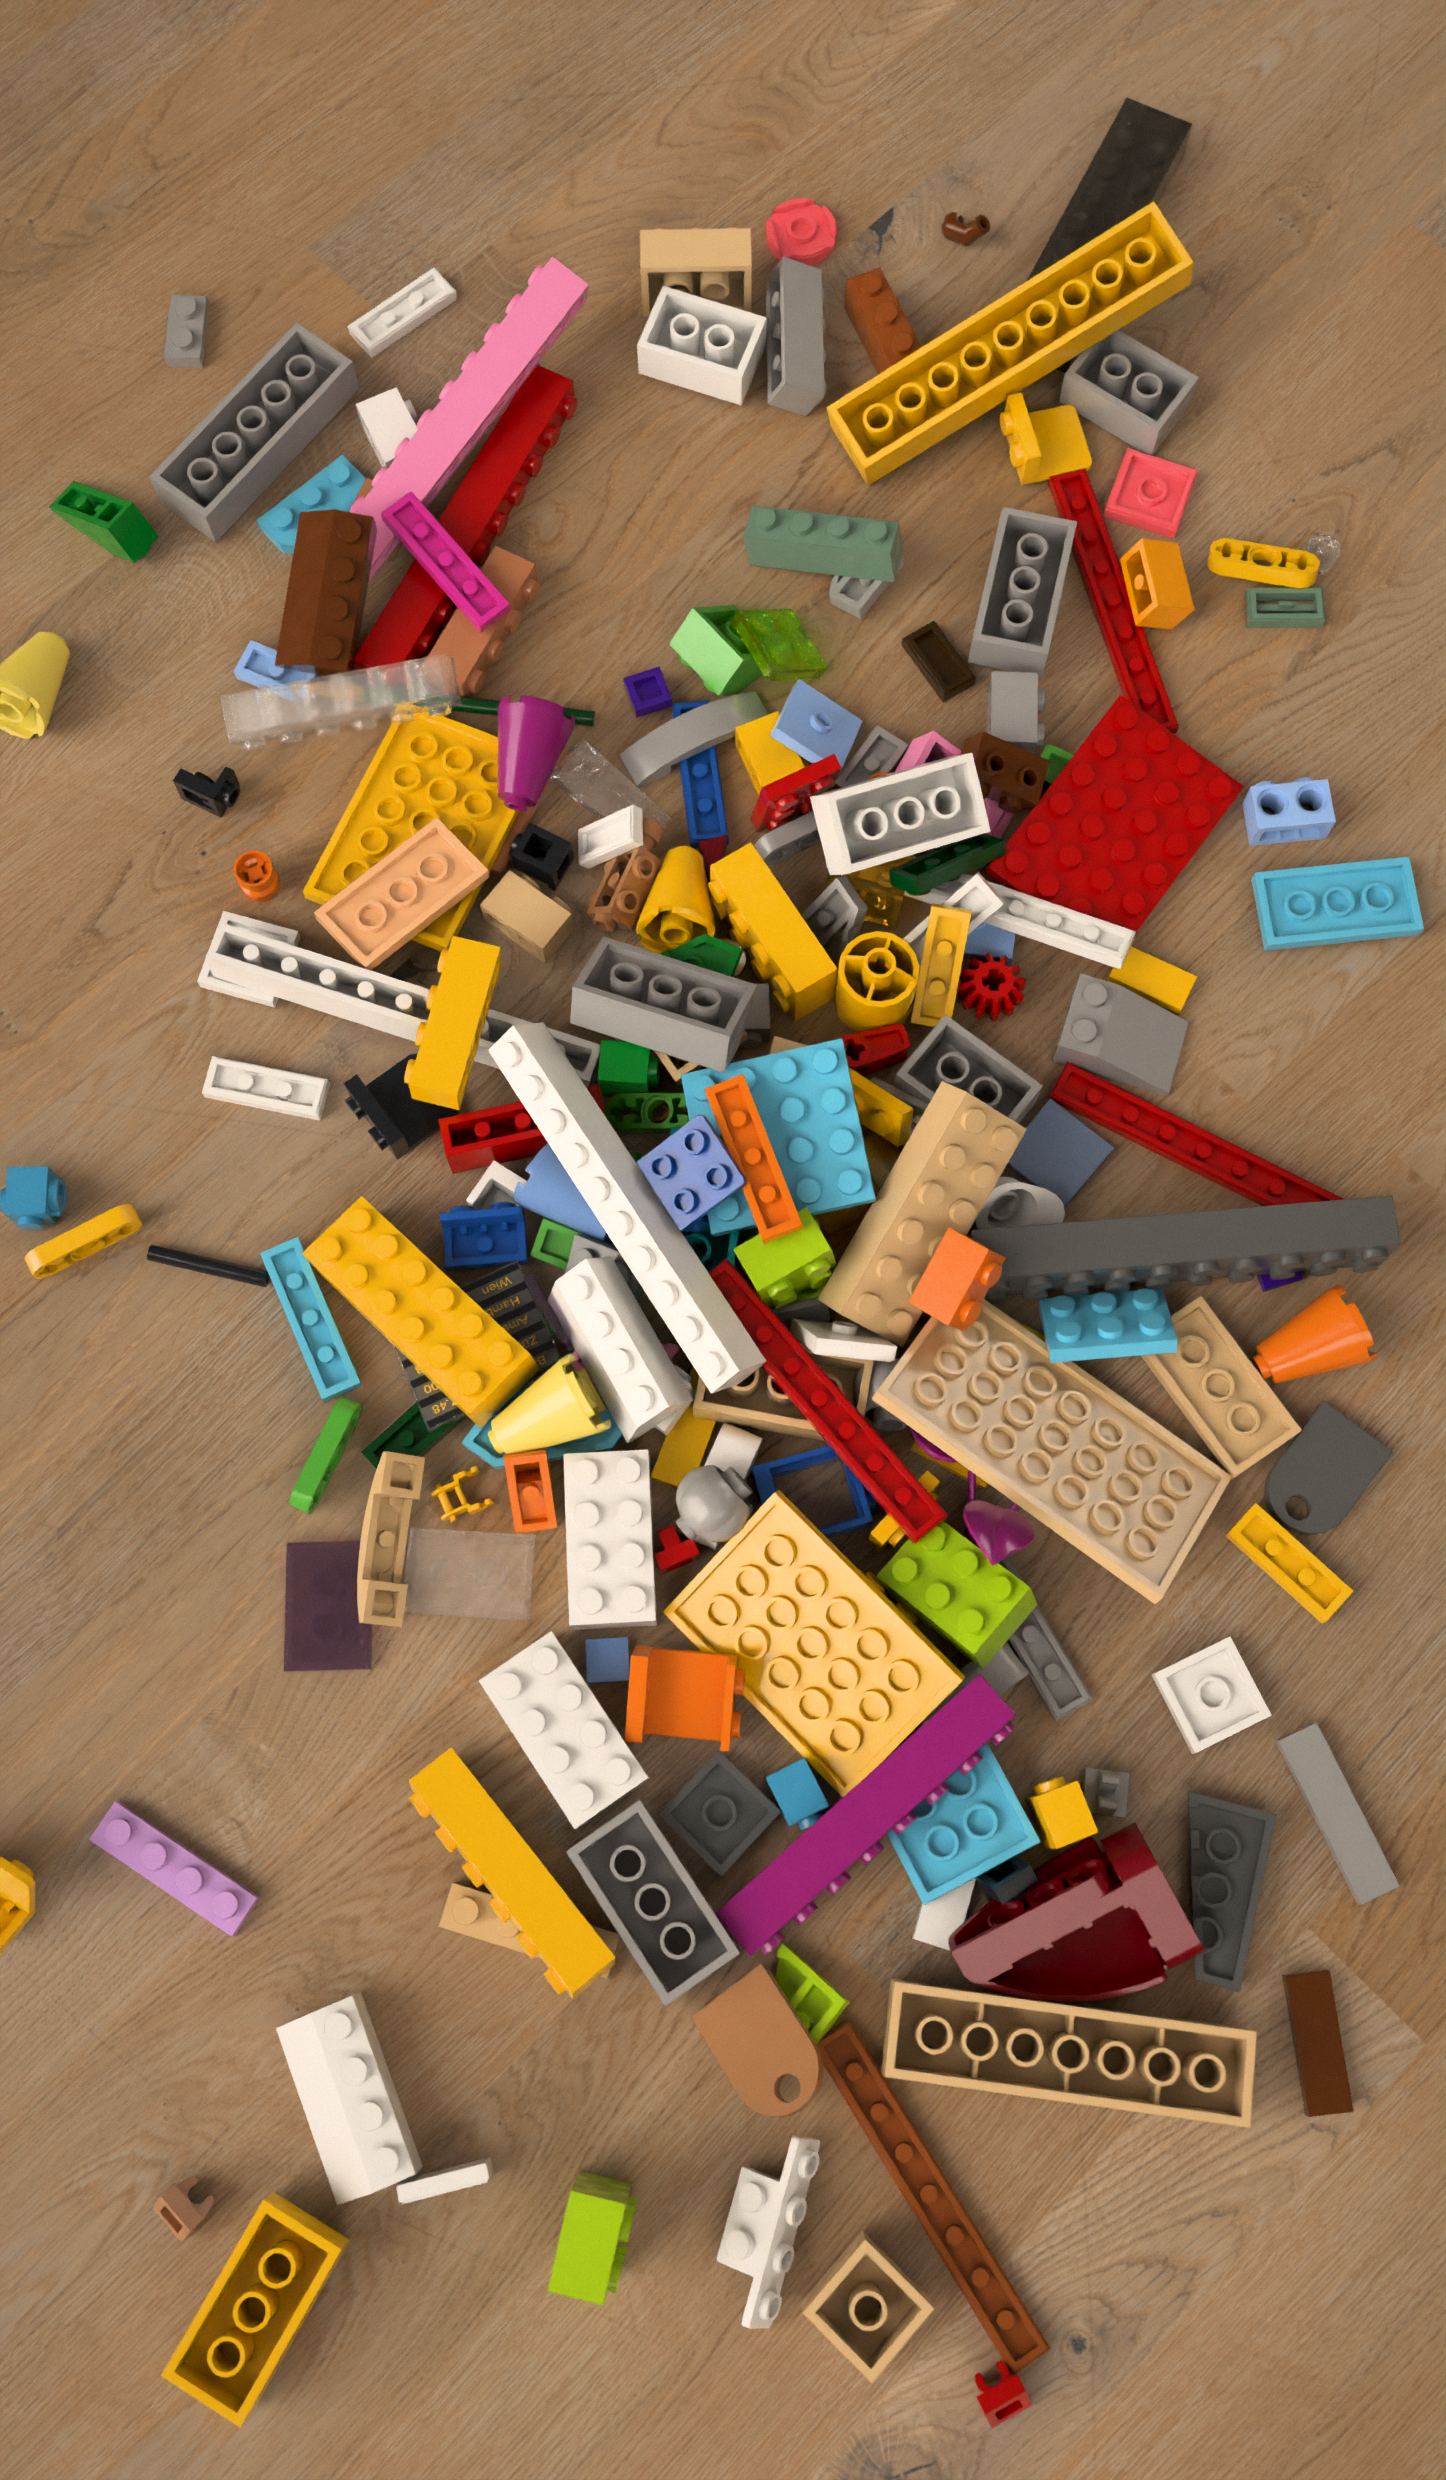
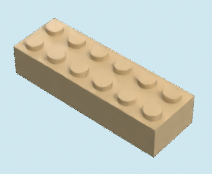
M942 1081L876 1196L877 1202H873L818 1300L840 1315L903 1347L923 1312L921 1309L910 1304L909 1300L947 1229L951 1228L964 1235L968 1234L1027 1129L970 1093Z

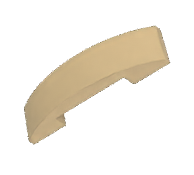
M384 1451L379 1461L366 1506L359 1549L357 1576L359 1623L402 1628L408 1585L401 1584L412 1500H420L425 1457Z

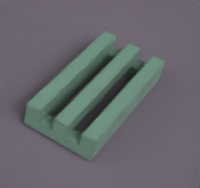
M1293 587L1247 588L1245 592V601H1247L1245 609L1246 615H1248L1246 621L1247 628H1322L1325 623L1323 587L1302 589ZM1256 601H1315V604H1294V602L1257 604Z

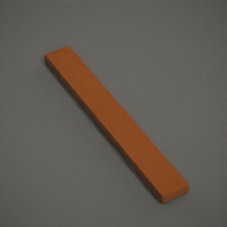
M847 2018L828 2031L817 2044L822 2055L823 2065L1009 2371L1014 2375L1051 2348Z

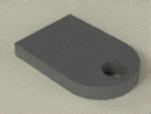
M1322 1401L1305 1422L1301 1428L1302 1431L1294 1437L1271 1468L1265 1482V1500L1272 1516L1284 1528L1302 1535L1321 1534L1337 1526L1346 1517L1393 1452L1325 1401ZM1296 1497L1305 1503L1307 1514L1304 1519L1296 1520L1289 1516L1286 1511V1502L1289 1498Z

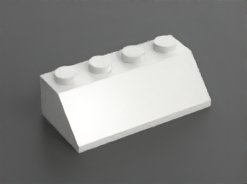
M612 1256L585 1259L555 1281L548 1297V1302L627 1443L633 1442L693 1401Z
M362 1993L347 1997L276 2028L336 2204L339 2205L372 2194L415 2175L423 2165Z

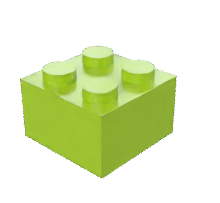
M807 1207L798 1211L804 1229L767 1244L763 1243L760 1234L733 1249L758 1296L768 1307L775 1306L777 1309L794 1302L798 1298L797 1293L811 1286L815 1289L825 1285L837 1266L831 1247Z

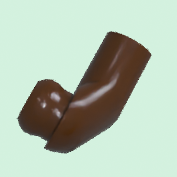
M951 212L946 215L941 227L946 239L963 246H970L990 230V222L984 215H979L970 223L964 224V219L961 215L956 219L957 212Z

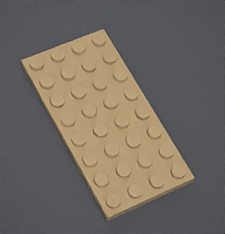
M983 1299L981 1303L982 1310L978 1319L972 1325H969L966 1332L948 1326L931 1316L872 1397V1400L1154 1604L1159 1602L1165 1595L1233 1476L1072 1361L1050 1363L1046 1343L987 1300Z

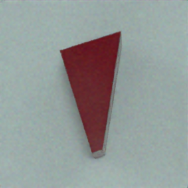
M727 835L699 842V853L704 859L708 883L710 882V865L725 857Z

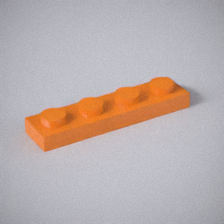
M744 1074L705 1088V1093L727 1150L747 1179V1184L742 1189L763 1243L767 1244L804 1229Z

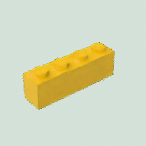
M453 936L449 950L442 949L437 968L438 972L441 973L438 986H431L427 998V1009H430L427 1023L421 1022L417 1030L415 1045L420 1046L416 1060L410 1059L408 1061L405 1071L404 1083L409 1085L412 1099L460 1110L502 966L500 947Z

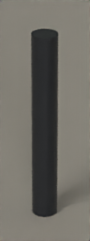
M151 1245L147 1253L148 1261L265 1288L270 1279L268 1271L156 1245Z

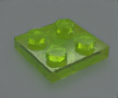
M791 609L738 610L730 620L767 681L819 679L828 669L819 655V650L810 641L802 628L800 619Z

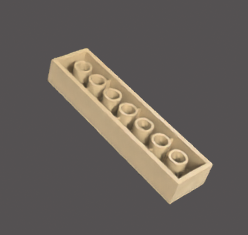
M891 1979L881 2073L884 2077L1250 2128L1257 2031L1245 2027L1072 2003L1033 2000L1014 1995Z

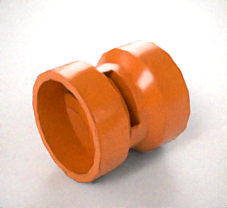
M252 850L246 851L237 858L233 867L234 876L245 896L255 902H265L272 899L279 891L280 880L268 855L261 851Z

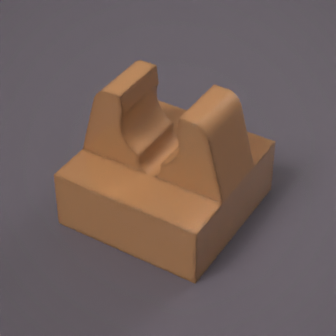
M191 2176L178 2184L174 2183L159 2197L152 2207L181 2243L196 2230L214 2203V2198L211 2195L199 2204H192L188 2199L189 2191L198 2182L195 2176Z

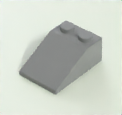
M1080 973L1071 996L1052 1062L1066 1065L1069 1062L1091 1074L1167 1096L1189 1022L1118 984Z

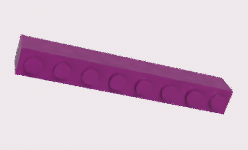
M979 1674L715 1914L749 1956L756 1954L760 1950L766 1956L785 1939L781 1931L794 1920L798 1926L801 1925L819 1908L814 1901L827 1890L831 1895H834L852 1878L847 1871L860 1860L864 1865H867L885 1848L880 1841L893 1830L899 1836L915 1822L917 1816L913 1811L925 1800L932 1806L947 1793L950 1787L946 1781L958 1770L965 1776L983 1760V1757L979 1754L983 1747L991 1740L998 1746L1016 1730V1727L1011 1722L1018 1716L983 1676Z

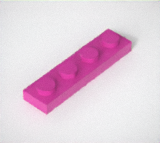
M412 491L381 512L382 521L480 633L510 611V603Z

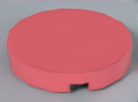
M807 198L788 200L779 204L773 210V215L770 219L768 218L766 224L767 246L773 256L779 260L784 256L813 266L824 261L833 252L837 241L836 219L830 209L823 204L822 208L819 205H815L814 200Z

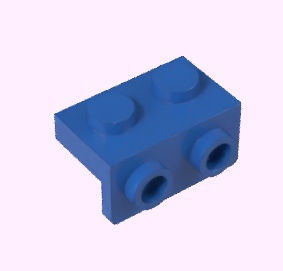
M499 1202L492 1204L490 1209L474 1210L472 1206L462 1205L450 1208V1212L440 1213V1223L443 1227L445 1268L447 1271L510 1266L514 1263L518 1265L528 1264L526 1220L521 1206L515 1207V1204L511 1202Z

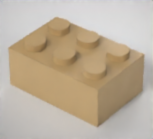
M657 228L653 230H640V274L643 316H650L662 286L751 313V228Z

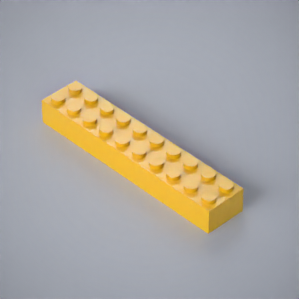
M1153 201L829 405L827 412L830 426L865 483L869 486L1007 400V395L1018 393L1191 285L1194 262Z

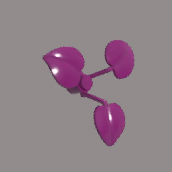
M906 1425V1427L910 1428L917 1444L926 1453L941 1461L958 1462ZM968 1469V1503L963 1511V1518L966 1523L963 1536L980 1548L990 1563L995 1565L1005 1557L1027 1548L1033 1541L1034 1529L1024 1516L1016 1512L1020 1507L1013 1502L1008 1509H1002L1000 1505L976 1500V1474Z

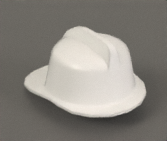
M1000 1177L975 1222L978 1230L1063 1223L1065 1211L1063 1202L1056 1193L1046 1188L1020 1182L1012 1177Z

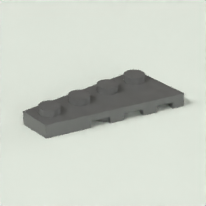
M1189 1791L1193 1929L1205 1952L1194 1957L1195 1980L1240 1992L1276 1814Z

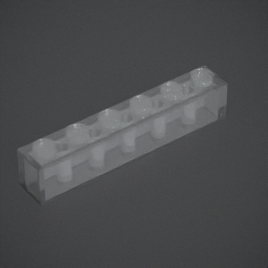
M446 654L220 695L229 743L242 745L245 751L265 748V741L279 739L280 744L299 742L303 740L302 734L316 732L317 737L333 736L340 734L339 727L353 725L354 730L372 729L377 727L376 721L391 718L392 724L410 722L414 720V714L428 711L429 717L448 715L452 713L451 707L462 705L454 658Z

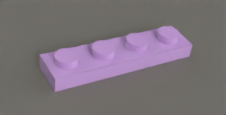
M120 1802L113 1803L89 1839L231 1937L236 1936L261 1898Z

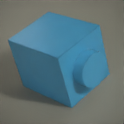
M805 1757L765 1778L788 1826L798 1823L800 1829L803 1830L816 1823L823 1816L820 1810L829 1806Z

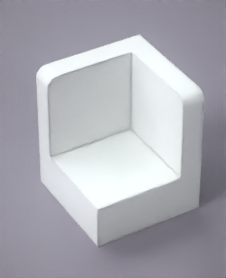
M493 1160L468 1196L467 1204L474 1207V1210L490 1209L492 1204L499 1202H511L515 1204V1207L519 1206L513 1199L515 1188L518 1182L525 1186L527 1181Z

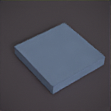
M1050 1098L1027 1125V1130L1006 1167L1027 1184L1046 1188L1056 1193L1063 1202L1065 1209L1111 1154L1114 1147Z

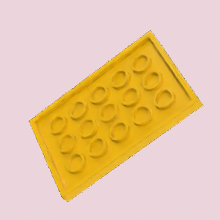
M404 701L303 890L305 899L324 905L436 817L490 872L519 811L505 807V801L498 797V737ZM484 882L411 940L440 952L443 948L449 950L452 937L458 936Z
M780 1490L772 1494L746 1522L744 1528L728 1541L663 1611L701 1652L738 1655L737 1668L745 1669L743 1695L842 1797L848 1794L879 1766L965 1678L939 1649Z

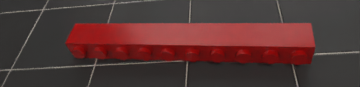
M539 365L535 367L515 393L438 520L441 526L477 567L478 565L482 566L486 562L491 543L496 535L500 536L504 532L509 513L514 506L517 507L522 502L527 483L531 477L538 475L545 453L548 448L552 449L556 445L560 436V428L566 419L570 420L576 411L577 398H575L573 380ZM414 559L353 659L359 679L367 683L373 682L376 686L385 685L404 690L406 686H411L417 676L419 663L424 655L428 656L436 643V635L442 625L446 626L453 616L454 602L416 559Z

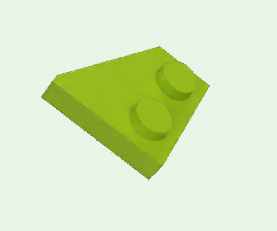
M782 1943L777 1952L779 1962L775 1979L818 2044L850 2001L787 1944Z

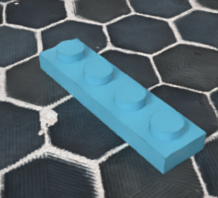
M296 1237L260 1253L320 1397L325 1403L363 1385L314 1270L302 1254L305 1251L299 1237Z

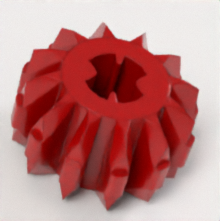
M990 952L985 954L984 962L974 957L970 960V969L961 971L960 980L962 984L958 986L957 993L958 996L966 997L963 1002L964 1010L977 1008L975 1014L977 1020L983 1017L984 1012L989 1013L993 1023L998 1020L1000 1012L1009 1017L1014 1012L1013 1005H1021L1024 995L1020 991L1024 990L1026 981L1024 978L1017 977L1020 972L1019 964L1010 967L1006 966L1008 960L1006 954L1000 958L999 962L994 961ZM986 984H994L993 989L995 990V989L998 987V990H997V991H990V990H989L990 985H987L986 987H985V985H986Z

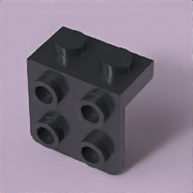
M410 1054L366 1086L357 1074L344 1083L350 1096L344 1101L358 1120L362 1117L367 1119L373 1127L368 1130L372 1139L382 1151L388 1147L397 1160L439 1131L438 1119L456 1116L460 1113L456 1109L412 1099L409 1085L404 1083V1076L408 1061L410 1059L416 1060L417 1054Z

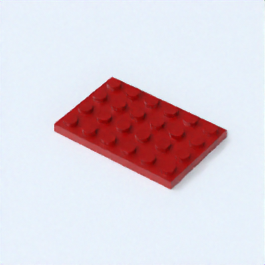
M1120 694L1041 797L1038 805L1034 806L1004 845L1005 855L993 860L985 873L1004 887L1137 932L1244 786Z

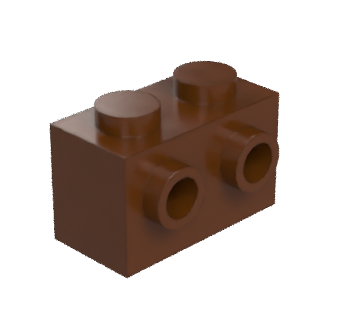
M981 732L965 739L961 754H973L983 799L989 798L999 803L998 807L1011 813H1019L1021 810L1038 805L1050 763L1049 760L986 732Z

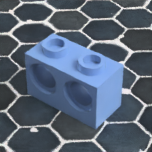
M1304 777L1291 783L1276 784L1274 781H1263L1250 787L1242 803L1249 846L1326 839L1336 822L1328 779L1314 780L1311 777ZM1300 804H1307L1314 811L1305 810ZM1262 807L1272 809L1275 815L1267 814L1263 811Z

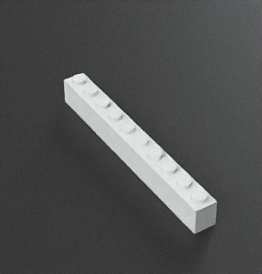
M222 922L219 924L206 955V960L213 977L414 1042L416 1041L420 1023H427L430 1009H427V998L430 989ZM489 1009L474 1061L500 1069L488 1050L513 1025L531 1024L532 1022ZM547 1028L586 1087L595 1085L598 1077L601 1045Z
M542 1022L513 1025L488 1050L710 1393L712 1394L738 1385L766 1362L762 1353L682 1232L678 1229L661 1200L545 1024Z

